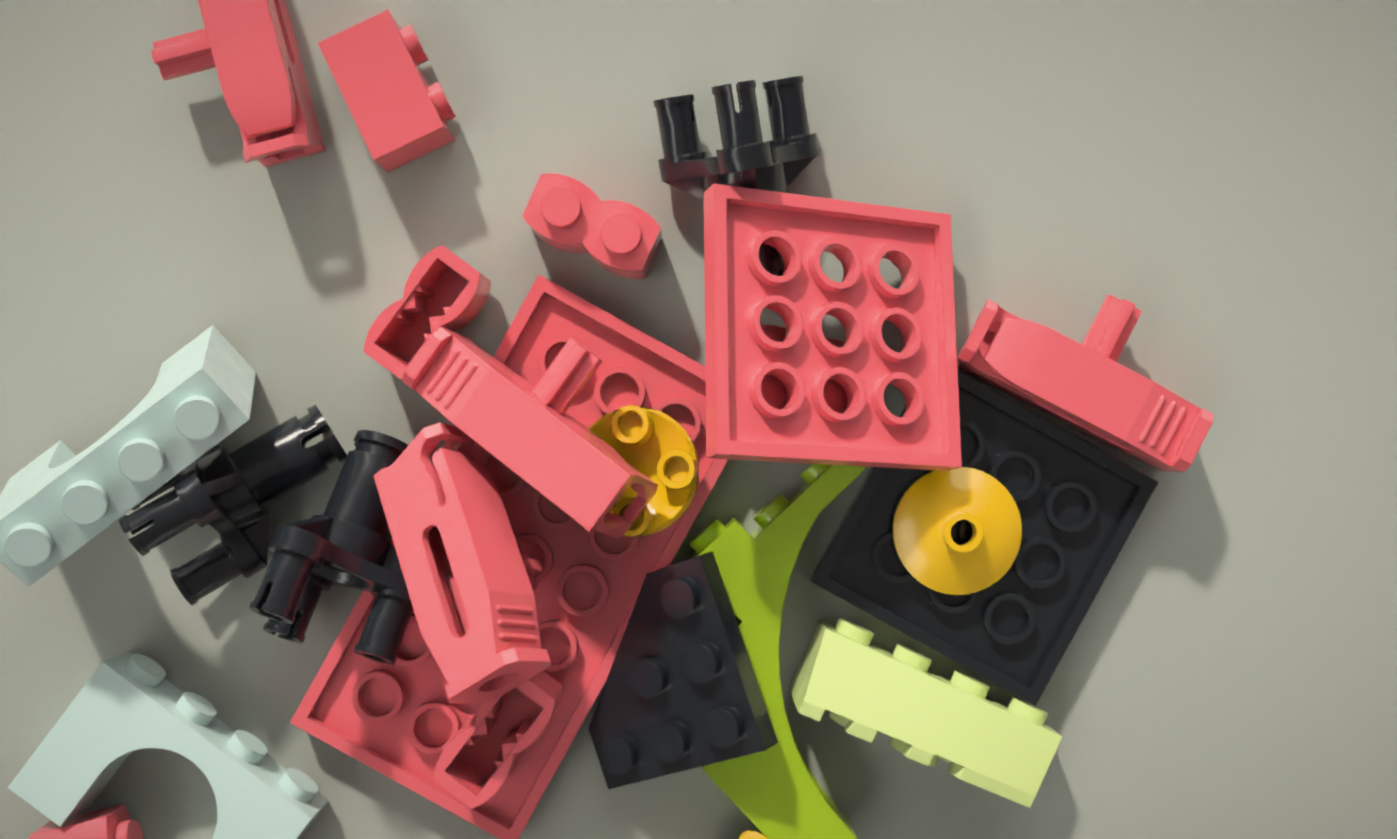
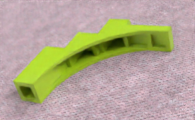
M808 464L799 474L806 483L788 500L782 493L777 494L754 516V521L760 527L752 534L735 517L725 525L716 518L689 544L696 551L691 558L711 551L714 553L778 741L777 744L766 751L702 766V770L768 839L857 838L849 818L824 791L808 767L791 732L785 712L780 681L779 639L782 610L789 580L802 544L818 514L866 469L864 466Z

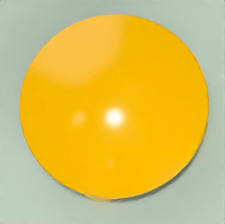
M633 405L623 406L604 415L589 428L590 431L609 444L628 464L658 484L656 494L623 536L640 537L652 535L674 524L690 506L699 481L697 452L686 430L676 420L663 412ZM631 485L610 513L622 516L637 495L632 490Z

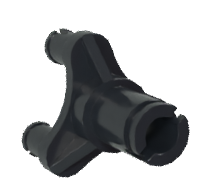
M803 76L762 83L766 94L772 140L763 142L755 93L756 81H742L736 84L739 113L735 111L731 83L711 87L712 94L715 96L723 147L721 150H716L717 156L709 157L708 151L701 152L693 103L695 101L694 94L654 100L653 104L656 107L664 155L663 159H658L661 181L704 201V192L713 184L783 193L788 192V186L816 156H819L816 133H809L802 85L804 82ZM761 245L759 259L764 269L772 275L782 276L784 272L782 255L770 245Z
M316 404L307 409L309 414L300 419L295 415L231 453L225 446H214L132 508L135 512L119 518L120 526L125 534L129 532L132 535L137 534L128 540L142 556L196 523L200 527L209 524L220 534L222 542L180 567L170 570L174 583L190 605H195L201 598L242 574L245 578H249L266 568L268 513L265 507L328 471L327 465L338 459L340 463L346 460L347 454L334 434L327 436L315 445L306 447L307 443L312 441V439L331 429ZM172 487L175 488V489L169 491L168 493L162 495L161 497L155 499L154 501L148 503L147 505L143 506L142 508H140V506H141L142 504L148 502L149 500L155 498L156 496L162 494L163 492L169 490V489L172 488Z
M358 430L353 440L355 441L354 445L356 448L348 452L323 515H312L310 519L277 526L269 545V550L274 554L255 600L251 602L249 609L269 618L263 626L265 632L271 635L279 633V638L302 644L322 591H329L331 585L368 591L376 598L359 643L354 648V652L376 662L394 665L397 659L396 654L414 609L396 549L385 538L389 526L373 475L381 469L392 465L407 448L408 444L380 432Z

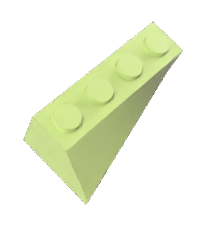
M839 617L835 627L819 620L789 686L799 714L820 722L824 711L828 710L830 711L829 717L845 727L844 730L850 735L870 743L876 739L879 732L891 736L888 744L907 758L928 767L936 766L939 759L950 763L947 771L958 779L1031 808L1062 740V736L1045 723L1048 716L1047 712L1014 696L1008 706L987 697L990 686L960 671L955 670L950 680L928 670L932 660L906 646L897 644L893 653L870 643L874 636L873 632L849 620Z

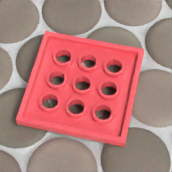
M721 184L711 185L704 192L706 458L939 471L961 468L951 214ZM761 245H770L782 255L784 260L782 276L772 275L764 269L759 259ZM822 251L834 254L841 262L844 270L842 282L832 281L824 274L820 264ZM881 258L890 260L899 269L901 283L898 289L889 286L883 280L879 269ZM763 309L773 310L783 319L786 334L782 342L773 341L764 334L760 325V315ZM825 315L837 318L843 325L846 335L843 347H836L825 338L822 331V320ZM885 320L894 323L902 333L903 347L900 353L891 350L883 340L882 325ZM765 375H773L784 384L787 391V401L783 409L773 408L765 401L761 391V383ZM828 379L838 382L846 392L847 407L843 414L833 411L825 401L824 386ZM888 384L897 387L905 398L906 407L901 418L893 415L885 405L884 391Z

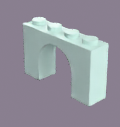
M214 325L209 327L162 363L156 382L145 398L124 419L94 444L76 456L60 440L9 479L0 495V562L26 586H31L249 421L256 371Z
M130 652L123 653L100 664L8 786L11 791L61 827L90 808L133 751L158 748L186 757L208 779L217 804V823L212 839H301L328 803V800L317 793L319 788L308 775L294 768L286 770L266 755L268 749L260 739L244 730L234 731L216 717L217 711L208 700L193 692H182L164 678L166 672L156 661L145 655L132 654Z

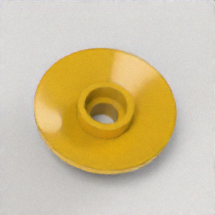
M961 467L950 471L934 470L923 475L905 491L894 514L893 541L901 563L918 582L944 594L965 595L976 593L992 586L1010 569L1021 545L1022 523L1013 497L997 479L974 468ZM960 520H967L973 530L972 537L964 544H956L951 537L952 526Z

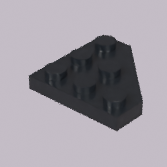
M713 551L646 574L588 728L608 789L766 751L778 743Z

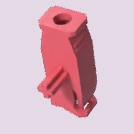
M198 0L205 29L153 42L152 58L154 63L159 66L162 78L166 81L216 67L225 102L241 132L244 144L242 152L245 163L258 160L263 166L268 167L326 151L285 0Z
M1112 295L1106 296L1082 344L1047 326L1021 319L987 299L957 357V368L1067 425L1147 463L1159 471L1184 473L1195 459L1213 423L1214 414L1195 406L1156 382L1117 363L1142 311L1135 308V304L1126 299L1120 300Z
M440 327L430 335L404 371L403 383L415 390L450 422L589 532L596 530L620 538L631 528L656 494L658 484L633 468L609 444L566 412L602 363V360L573 338L567 341L535 387L479 347L470 338ZM631 485L632 490L637 495L622 516L610 513Z
M437 423L423 428L392 465L381 469L373 476L420 633L448 682L445 685L449 703H485L499 698L551 666L547 649H541L536 602L533 592L538 587L535 576L542 572L543 568L539 559L528 558L527 554H520L497 485L482 462L469 454L475 441L457 426ZM440 441L451 442V450L440 448L434 452Z

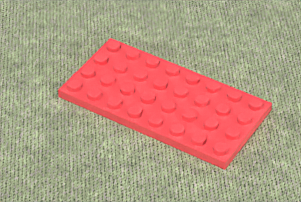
M538 275L493 357L535 387L570 338H573L602 360V363L566 412L588 429L604 415L627 405L652 408L676 420L690 436L699 461V481L690 506L674 524L652 535L640 537L622 535L620 538H616L596 530L589 532L481 445L474 442L469 454L482 462L497 485L520 554H527L528 558L539 559L542 564L543 571L535 576L538 587L533 592L536 602L541 649H547L551 661V666L545 669L544 672L562 685L559 702L545 730L534 743L519 752L503 785L484 804L470 809L433 781L435 767L442 752L460 728L477 714L481 703H449L445 691V685L448 682L420 633L414 611L396 654L397 659L394 665L376 662L356 654L354 648L359 643L376 598L368 591L363 590L290 721L296 727L499 839H519L607 680L646 574L670 566L728 459L706 458V378L704 365L541 275ZM446 441L443 449L451 450V442Z

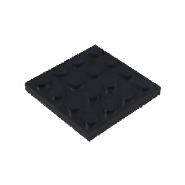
M958 371L962 467L983 471L997 479L1009 491L1020 513L1022 523L1021 545L1010 569L992 586L979 592L965 595L940 593L918 582L905 569L897 555L893 541V520L897 505L905 491L917 479L934 470L871 467L809 580L1036 706L1158 482ZM905 407L899 416L900 418L903 416L905 412ZM967 520L957 521L952 526L951 537L956 544H964L972 537V526Z

